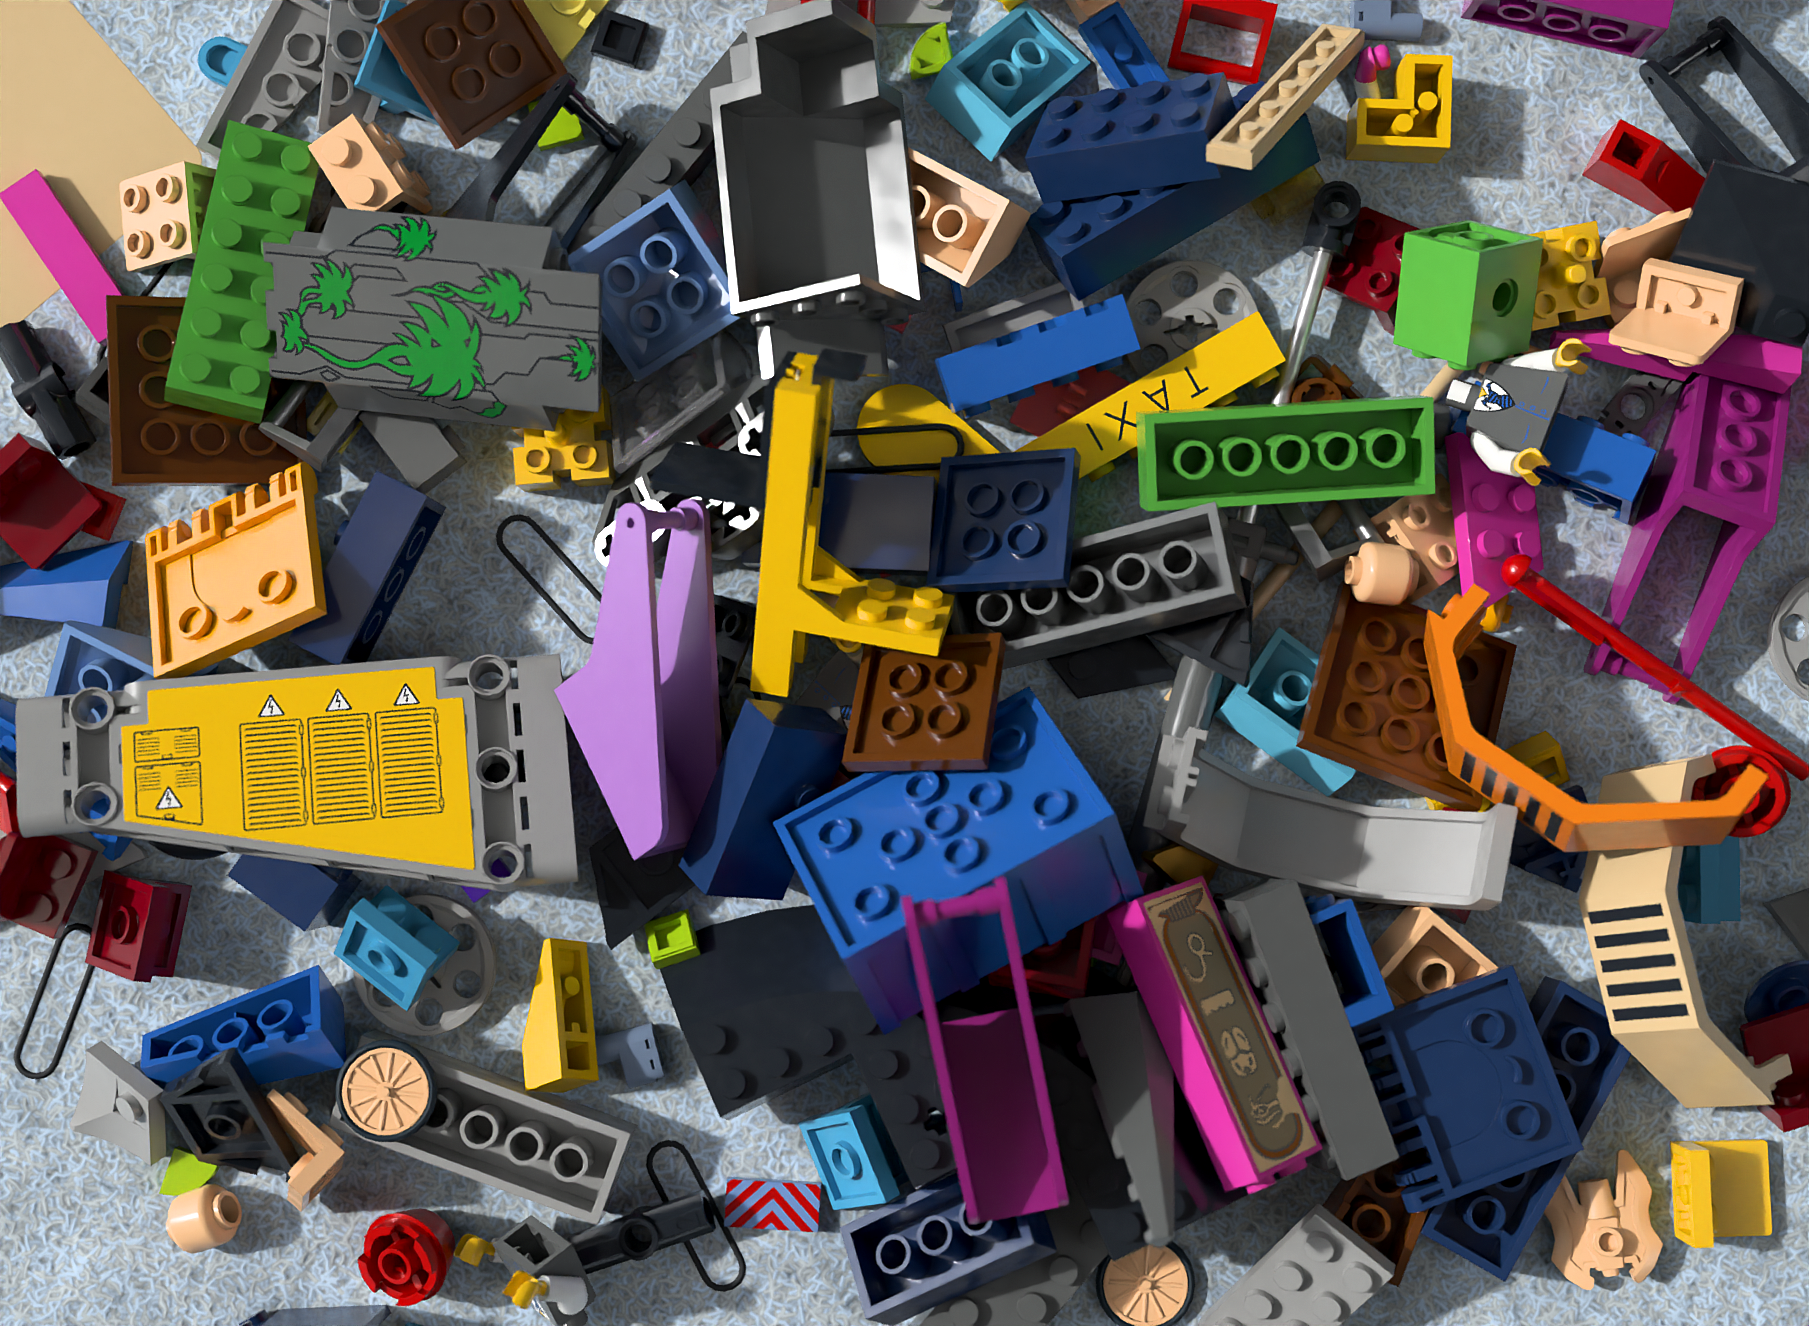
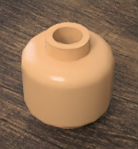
M1379 542L1364 543L1361 545L1356 556H1349L1344 567V581L1346 584H1350L1353 596L1362 603L1388 606L1399 605L1407 596H1412L1419 580L1418 562L1412 559L1408 549L1402 545Z
M218 1184L201 1186L180 1194L172 1201L166 1223L167 1233L183 1251L191 1254L200 1253L226 1244L235 1236L242 1218L241 1206L237 1197L226 1188Z

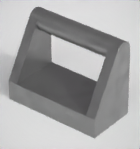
M294 380L258 429L322 473L361 421L358 416L365 411L338 407L310 443L282 428L317 383Z
M1358 499L1336 500V502L1359 536L1360 541L1331 551L1326 550L1298 505L1302 502L1272 504L1319 583L1344 570L1347 558L1349 556H1356L1362 544L1367 542L1385 543Z

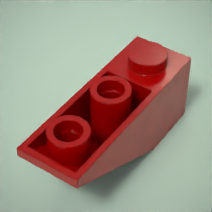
M1622 119L1618 120L1602 136L1582 173L1584 177L1656 215L1667 211L1677 213L1692 208L1705 180L1703 176L1662 140Z

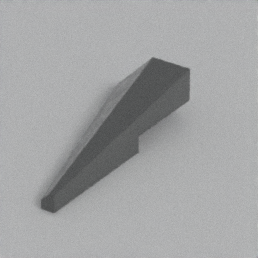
M1127 992L1070 999L1063 1005L1066 1018L1074 1017L1081 1036L1076 1047L1080 1057L1089 1058L1097 1082L1091 1089L1116 1158H1125L1133 1180L1127 1189L1132 1201L1141 1202L1150 1229L1144 1234L1148 1244L1161 1248L1174 1239L1173 1068L1140 993Z

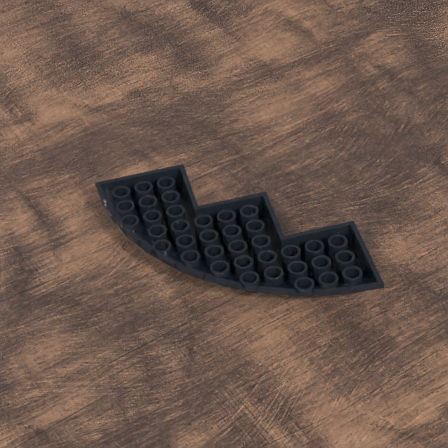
M814 904L767 910L699 929L695 932L701 955L660 969L682 1032L721 1118L731 1120L855 1060L914 1189L919 1190L958 1171L948 1122L946 1123L948 1132L941 1136L935 1130L928 1131L926 1124L932 1121L931 1113L938 1110L942 1115H946L924 1009L901 1021L900 1024L902 1026L884 1035L844 964ZM1090 966L1085 997L1130 992L1119 982ZM986 975L979 979L980 984L962 992L960 989L936 1002L939 1020L941 1023L1016 1009L1018 1008L1016 991L1011 988L989 985ZM1027 991L1058 1149L1114 1262L1149 1245L1144 1234L1150 1227L1141 1202L1132 1201L1127 1189L1133 1180L1125 1158H1116L1091 1089L1097 1082L1089 1058L1080 1057L1076 1047L1081 1036L1074 1017L1066 1018L1063 1005L1071 998ZM1173 1071L1175 1232L1249 1194L1245 1186L1225 1192ZM1278 1171L1273 1173L1275 1181L1283 1178L1280 1177Z

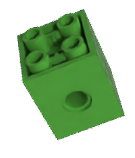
M1471 220L1406 232L1404 234L1393 344L1411 349V354L1418 358H1440L1446 360L1450 368L1457 370H1473L1477 368L1479 363L1486 361L1502 362L1504 359H1508L1510 355L1529 351L1543 238Z

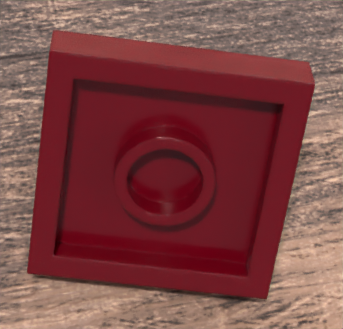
M104 870L85 963L135 982H151L152 976L173 978L192 885L174 881L144 879L124 872Z

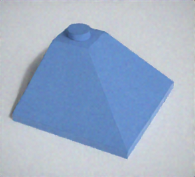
M685 179L568 256V264L572 272L599 274L602 281V331L636 382L644 379L740 318L731 314L724 247L710 217Z
M69 619L63 625L44 697L76 694L82 689L97 687L105 691L124 690V686L132 682L157 680L154 678L152 638ZM215 663L186 677L216 675L219 664ZM98 705L91 709L87 718L88 723H97L104 719L108 706Z

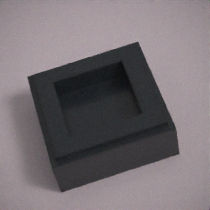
M605 9L591 54L635 69L650 28L649 23Z

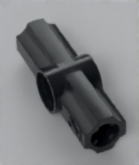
M26 320L8 323L1 327L0 358L14 381L10 386L12 393L24 412L36 420L52 452L58 459L65 460L91 448L97 440L73 399L76 397V391L74 389L70 391L62 378V376L66 375L64 370L55 361L51 360L35 328Z
M702 1189L652 1207H638L629 1215L570 1234L567 1240L574 1247L587 1275L629 1260H645L652 1256L655 1251L714 1232L716 1226L711 1203ZM636 1224L644 1225L650 1230L652 1240L647 1242L638 1240L633 1235L631 1226Z

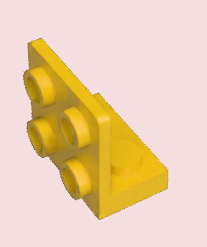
M1765 1140L1670 1141L1675 1237L1694 1248H1714V1237L1769 1236L1772 1234L1768 1144Z

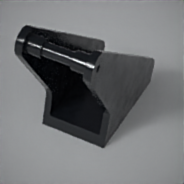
M1717 16L1707 25L1708 31L1697 38V42L1673 57L1668 56L1660 62L1649 60L1640 66L1639 75L1706 174H1708L1713 160L1716 159L1809 183V103L1726 17ZM1721 50L1796 162L1779 173L1754 165L1674 80L1681 75L1682 70L1704 56L1710 57Z
M566 73L553 84L444 217L493 222L499 198L559 110L564 108L570 115L575 114L598 136L597 140L607 149L543 226L553 227L561 247L567 249L635 147L638 137L631 130L622 132L613 123L605 121L585 102L586 97L575 88L578 80L571 73Z

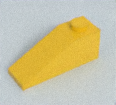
M556 938L544 940L522 1041L525 1091L564 1093L599 1080L587 942Z

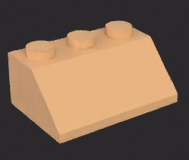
M908 147L920 262L969 288L1010 255L1031 213L1009 199Z

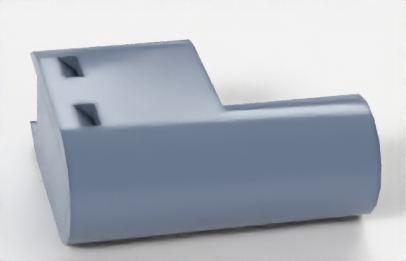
M1350 0V28L1365 31L1364 40L1420 41L1423 30L1422 13L1391 12V0Z
M653 1022L595 1037L598 1066L621 1060L629 1089L658 1082V1078L665 1077L662 1068L664 1062Z

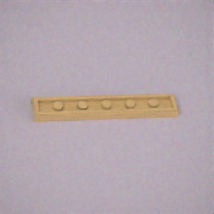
M1321 24L1206 146V162L1253 170L1364 47L1365 31H1362V29Z

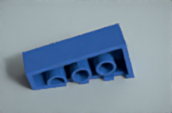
M1123 294L937 358L934 362L951 412L956 413L963 410L965 418H969L992 410L989 401L1007 395L1009 403L1035 395L1034 385L1051 380L1052 386L1055 388L1080 379L1078 370L1095 365L1098 373L1124 364L1122 355L1140 349Z
M1476 381L1475 384L1480 386L1481 382ZM1461 411L1452 429V434L1458 432L1466 435V422L1470 414L1469 412ZM1558 412L1542 453L1551 465L1550 467L1539 465L1536 471H1532L1541 480L1539 484L1547 488L1550 486L1556 487L1559 483L1567 486V490L1575 496V501L1590 508L1594 504L1603 503L1616 509L1612 517L1613 519L1628 525L1651 477L1657 450L1649 448L1650 443L1637 435L1623 433L1621 437L1605 431L1604 425L1593 418L1578 416L1577 419Z
M316 965L142 1035L141 1069L151 1081L164 1090L166 1084L226 1049L236 1047L258 1085L341 1068L346 1061L344 1005L340 995L321 967Z

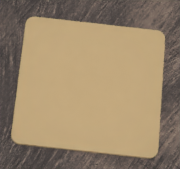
M0 0V193L37 169L47 179L99 256L124 235L120 203V182L183 161L201 165V153L69 0ZM0 199L1 328L8 323L24 320L61 287Z

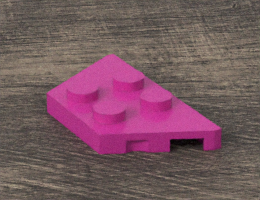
M1457 432L1445 437L1461 591L1462 596H1464L1473 583L1490 593L1489 599L1483 605L1488 608L1515 589L1513 586L1508 587L1501 577V567L1508 557L1514 554H1526L1532 557L1529 566L1537 573L1544 569L1535 486L1530 485L1522 476L1515 477L1491 471L1472 449L1470 438L1464 433Z

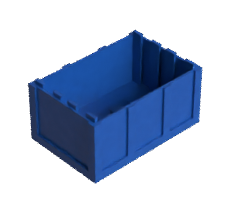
M1029 686L997 703L988 769L868 771L772 822L844 964L884 1035L902 1026L900 1024L901 1021L924 1009L903 912L902 896L912 895L913 902L933 898L934 902L975 894L977 889L995 886L994 878L1004 876L1021 957L1045 943H1048L1050 946L1065 938V932L1124 900L1126 903H1129L1144 895L1115 812ZM1000 912L980 916V913H973L938 920L939 924L919 928L935 1002L960 989L962 992L980 984V978L1010 963Z

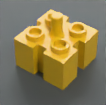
M1597 221L1527 234L1543 238L1531 331L1558 326L1559 323L1576 322L1611 314L1606 278H1594L1592 260L1602 258Z
M603 385L602 400L598 412L566 409L563 414L559 413L554 431L511 427L518 436L524 437V447L513 448L515 484L524 492L561 489V477H572V481L579 487L612 485L614 480H616L614 448L607 440H601V431L612 430L610 396Z

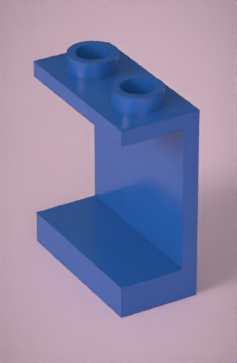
M1332 894L1320 897L1311 895L1303 898L1312 924L1318 923L1331 958L1334 961L1336 971L1345 991L1339 997L1350 1026L1354 1027L1395 1010L1352 899L1334 900Z

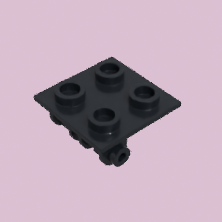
M714 594L719 696L728 699L755 634L757 608Z

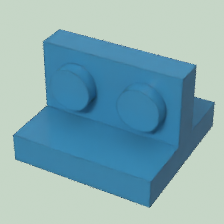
M386 0L377 24L407 5L398 0ZM375 27L354 87L380 98L381 102L378 108L385 112L396 115L407 111L440 127Z
M1726 836L1721 844L1683 846L1677 895L1684 921L1699 924L1741 921L1739 838Z
M386 885L370 902L363 897L350 910L334 954L405 1011H408L420 998L428 980L456 952L460 942Z
M870 1092L833 1111L816 1114L798 1122L833 1210L887 1203L900 1195L897 1187L910 1180Z

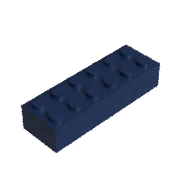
M1263 80L1242 88L1236 96L1232 97L1237 113L1265 85ZM1304 112L1253 170L1225 165L1221 178L1042 204L1036 212L1030 215L1026 223L1041 261L1078 301H1081L1321 161L1308 116Z
M1545 976L1533 996L1529 1008L1582 1143L1628 1062L1631 1053L1612 1035L1603 1004L1563 981ZM1576 1153L1429 1208L1420 1233L1505 1282Z

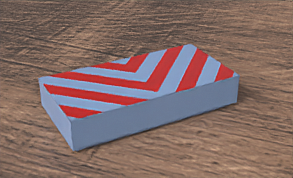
M728 1176L724 1227L818 1232L822 1182Z

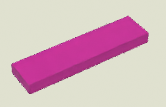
M35 169L2 191L0 199L96 341L105 347L107 345L106 295L125 296V294L47 179L40 171Z

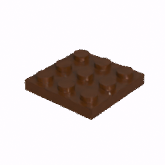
M415 0L375 25L455 150L463 147L549 90L560 77L568 73L524 0Z
M1002 633L945 635L938 656L864 643L842 763L848 772L988 769L1006 649V641Z

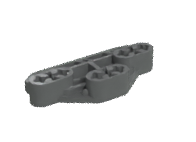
M759 375L753 376L614 480L592 539L597 559L601 564L605 566L608 564L615 521L613 522L616 508L626 503H641L647 509H652L655 512H666L677 507L681 501L686 499L702 501L708 508L710 515L712 559L732 560L763 539L765 509L650 489V478L675 442L705 447L712 442L713 446L719 447L718 449L760 456L763 412L759 414L756 408L760 405L764 408L765 387L770 379H761ZM833 409L831 411L829 435L831 434L835 425V415ZM661 529L653 533L654 563L667 556L671 529Z

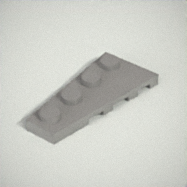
M330 0L317 133L324 135L351 114H354L368 124L374 120L381 99L354 87V83L386 0ZM398 0V1H400V2H402V3L408 5V4H410L411 2H413V1H415V0Z

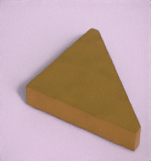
M1171 841L1170 845L1155 851L1146 850L1142 852L1141 858L1171 886L1203 875L1208 887L1218 867V864L1174 841Z

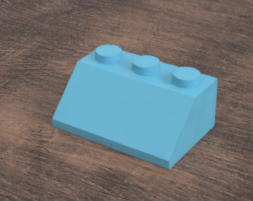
M1278 627L1252 659L1250 664V682L1247 688L1234 683L1214 715L1329 797L1351 780L1356 770L1296 747L1320 656Z

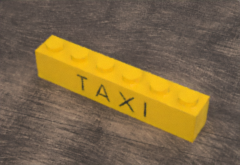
M1257 311L1014 452L1076 448L1081 456L1079 480L1088 475L1091 482H1094L1115 470L1116 468L1112 461L1128 452L1132 459L1138 457L1136 412L1205 408L1208 405L1210 407H1225L1239 399L1235 390L1251 381L1256 389L1279 376L1280 374L1276 366L1286 361L1260 313Z

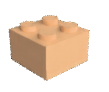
M1408 905L1371 947L1391 1001L1395 1006L1499 968L1430 908L1425 906Z

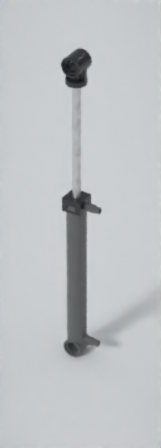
M1332 181L1325 184L1318 190L1314 198L1313 210L1301 250L1313 257L1284 354L1286 361L1281 365L1280 375L1277 378L1270 404L1290 403L1331 261L1335 263L1346 261L1355 227L1359 220L1361 198L1354 186L1345 181ZM1340 202L1348 208L1349 213L1342 218H1332L1325 213L1324 208L1330 203ZM1260 505L1240 506L1237 519L1227 517L1239 573L1250 581H1253L1260 558L1294 566L1297 565L1300 556L1298 551L1265 540L1267 528L1255 525ZM1183 654L1126 844L1135 870L1147 874L1143 887L1144 895L1140 897L1162 890L1165 879L1141 858L1142 852L1146 850L1152 852L1166 847L1172 841L1143 826L1163 734L1182 739L1188 727L1209 732L1224 681V676Z

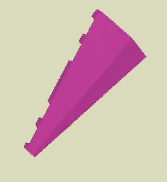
M1736 326L1734 327V332L1702 364L1690 367L1674 365L1668 361V358L1649 353L1634 355L1623 351L1621 346L1613 345L1608 341L1610 331L1613 328L1554 330L1550 335V349L1559 348L1563 342L1574 338L1591 348V352H1583L1579 356L1680 381H1685L1692 372L1784 394L1801 375L1802 347L1756 336Z

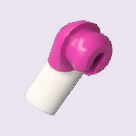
M1381 44L1372 49L1368 46L1360 53L1354 76L1357 98L1382 99L1377 82V71L1387 70L1391 66V58L1386 45Z

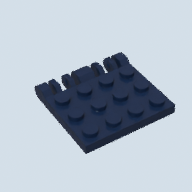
M1504 965L1394 1007L1395 1010L1351 1027L1357 1045L1380 1036L1383 1041L1359 1048L1364 1064L1389 1055L1394 1068L1393 1070L1369 1075L1374 1091H1380L1396 1084H1400L1402 1089L1377 1097L1390 1134L1392 1135L1416 1126L1418 1131L1393 1139L1398 1155L1402 1156L1424 1147L1429 1160L1405 1166L1395 1172L1394 1177L1397 1185H1410L1432 1176L1436 1178L1420 1182L1401 1191V1196L1408 1213L1426 1210L1584 1150L1513 965Z

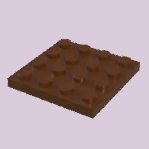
M106 295L112 486H251L257 483L261 486H270L269 478L279 472L285 474L286 469L303 462L302 459L258 429L259 423L164 401L165 385L186 297ZM271 377L261 423L293 383V379ZM304 398L282 428L307 440L306 399Z
M1343 580L1337 589L1296 747L1463 812L1479 811L1484 796L1451 774L1448 769L1423 645L1428 610L1406 601L1394 606L1362 603L1353 596L1350 584H1346ZM1481 632L1456 664L1470 723L1479 735L1495 745L1517 645Z

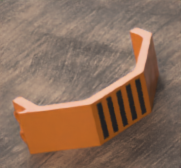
M1473 583L1464 596L1456 593L1449 600L1441 613V617L1428 609L1423 645L1449 772L1494 804L1503 803L1518 807L1516 819L1563 852L1721 844L1749 808L1768 778L1766 774L1750 764L1732 789L1724 797L1714 801L1621 804L1580 803L1479 735L1470 723L1456 663L1484 628L1480 622L1486 616L1487 608L1483 605L1489 599L1490 593Z

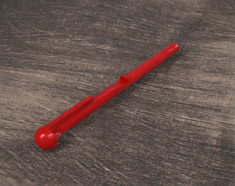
M1514 554L1504 561L1501 567V577L1508 587L1513 586L1595 645L1599 646L1604 642L1667 686L1669 693L1675 697L1685 699L1750 746L1770 754L1781 764L1784 770L1800 781L1808 778L1809 764L1531 569L1529 566L1532 557L1526 554Z

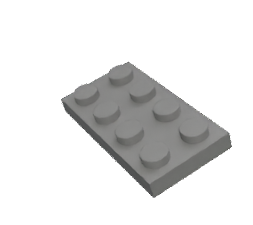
M1318 1203L1205 1312L1199 1320L1198 1326H1340L1394 1276L1395 1264Z

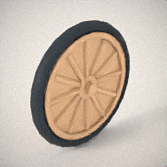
M377 1040L355 1050L346 1059L336 1083V1101L339 1112L346 1124L357 1134L377 1142H395L406 1139L418 1132L429 1120L437 1100V1080L428 1059L418 1049L397 1040Z
M1170 1241L1161 1248L1149 1244L1114 1262L1110 1254H1108L1098 1265L1095 1279L1096 1294L1100 1305L1107 1316L1118 1326H1173L1188 1311L1195 1291V1276L1191 1262L1185 1252L1173 1241Z

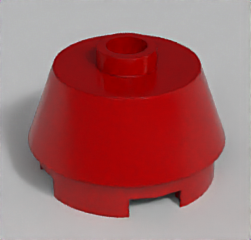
M1728 746L1712 752L1716 772L1696 779L1692 787L1691 801H1714L1724 797L1751 764L1766 774L1768 778L1749 808L1727 836L1737 838L1752 837L1765 833L1776 826L1786 814L1791 800L1790 781L1781 764L1770 754L1750 746Z
M418 1208L386 1214L376 1219L365 1234L364 1253L358 1257V1266L365 1283L371 1291L376 1293L381 1289L390 1297L399 1299L396 1304L397 1306H411L420 1301L430 1299L443 1286L454 1259L453 1253L456 1249L454 1235L448 1224L439 1215L427 1209Z

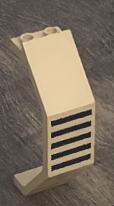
M1712 754L1632 767L1605 775L1602 778L1598 804L1690 802L1692 787L1696 779L1716 772ZM1683 846L1588 851L1578 901L1612 1035L1685 1108L1774 1105L1771 1090L1776 1089L1775 1082L1793 1073L1788 1054H1779L1760 1065H1755L1753 1056L1744 1057L1715 1026L1707 1014L1677 895Z

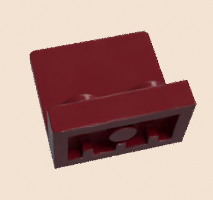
M1362 207L1346 261L1336 263L1331 261L1324 289L1374 310L1383 329L1394 336L1404 234L1421 229L1368 207Z
M17 433L0 450V536L32 569L40 570L103 509V504L41 441Z
M10 831L7 836L0 840V922L12 921L52 939L61 938L99 851L60 834L23 837L21 831Z
M1809 1003L1742 1024L1739 1028L1745 1057L1753 1056L1755 1065H1760L1779 1054H1788L1793 1073L1775 1082L1776 1089L1771 1090L1774 1105H1756L1757 1109L1784 1133L1809 1125Z

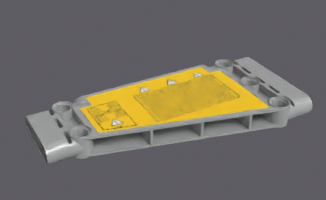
M485 654L478 656L473 661L462 662L457 657L437 656L138 681L129 683L124 686V690L105 691L101 688L89 687L70 695L22 698L17 701L16 705L17 813L19 828L23 837L93 831L102 835L155 841L498 892H510L518 887L577 882L579 878L566 718L554 691L563 683L560 654L500 658L497 655ZM511 668H517L519 689H513ZM496 672L503 677L498 687L488 690L478 686V680L483 674ZM98 705L108 706L104 719L97 723H88L87 718L91 709ZM521 713L522 735L517 736L515 714ZM519 759H524L526 782L520 783ZM502 763L509 767L510 773L502 782H489L484 778V773L490 765ZM100 799H110L111 805L108 813L102 818L91 819L90 809L92 805ZM522 805H528L529 830H524ZM526 852H531L533 877H527ZM508 856L515 859L517 868L509 877L498 878L490 872L493 862L499 857Z

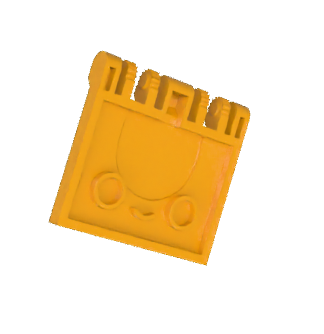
M303 461L286 469L285 474L279 472L269 478L270 497H268L265 488L257 483L247 487L245 494L238 491L210 504L207 510L201 508L193 512L191 518L193 521L192 532L188 523L186 524L184 520L179 519L169 523L168 527L163 526L146 534L145 543L155 679L184 678L327 614L314 495L319 492L318 482L313 468L307 462Z

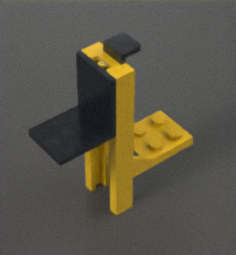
M823 348L819 356L788 351L765 387L760 456L675 442L650 478V489L765 509L750 691L788 697L793 685L795 662L803 663L808 653L809 633L938 656L953 612L955 595L944 594L933 587H919L916 589L899 586L883 578L861 579L818 546L834 380L857 382L866 367L867 355L830 348ZM814 592L839 596L835 607L829 606L817 597Z

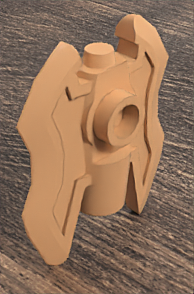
M1621 1149L1616 1153L1614 1198L1608 1179L1597 1178L1577 1182L1578 1202L1564 1175L1544 1211L1545 1216L1552 1225L1555 1239L1551 1261L1569 1281L1585 1290H1591L1594 1287V1278L1590 1276V1268L1602 1271L1605 1277L1619 1275V1268L1625 1267V1263H1630L1632 1267L1629 1270L1632 1279L1637 1283H1641L1656 1266L1663 1246L1662 1241L1651 1225L1648 1209L1653 1191L1649 1181L1631 1154Z

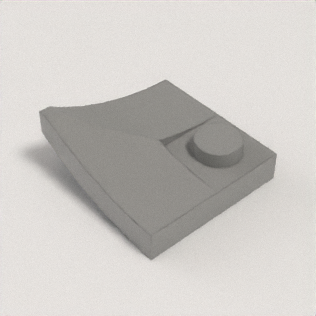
M100 1041L86 1050L82 1091L70 1122V1128L74 1132L98 1137L114 1143L152 1166L166 1156L165 1107L159 1099L163 1089L107 1044Z

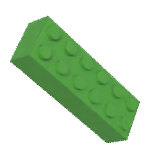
M228 120L165 385L164 401L261 424L271 381L269 358L274 355L277 346L276 330H267L265 291L274 289L273 267L270 262H264L263 242L290 244L294 231H305L319 169L318 162L307 147L311 144L310 142Z
M1413 395L1136 412L1140 507L1147 511L1189 509L1211 502H1216L1219 507L1435 494L1434 397Z

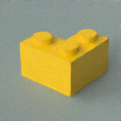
M1405 54L1394 71L1393 99L1357 98L1347 114L1346 160L1437 164L1450 149L1453 56Z

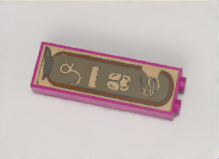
M1203 875L1140 897L1107 913V917L1225 1192L1245 1186L1248 1194L1276 1183L1273 1173L1277 1171L1280 1177H1285L1308 1167L1305 1158L1323 1148Z

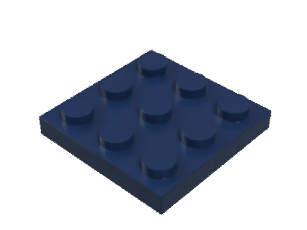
M1076 448L941 457L926 586L936 588L942 593L1069 587L1081 459Z

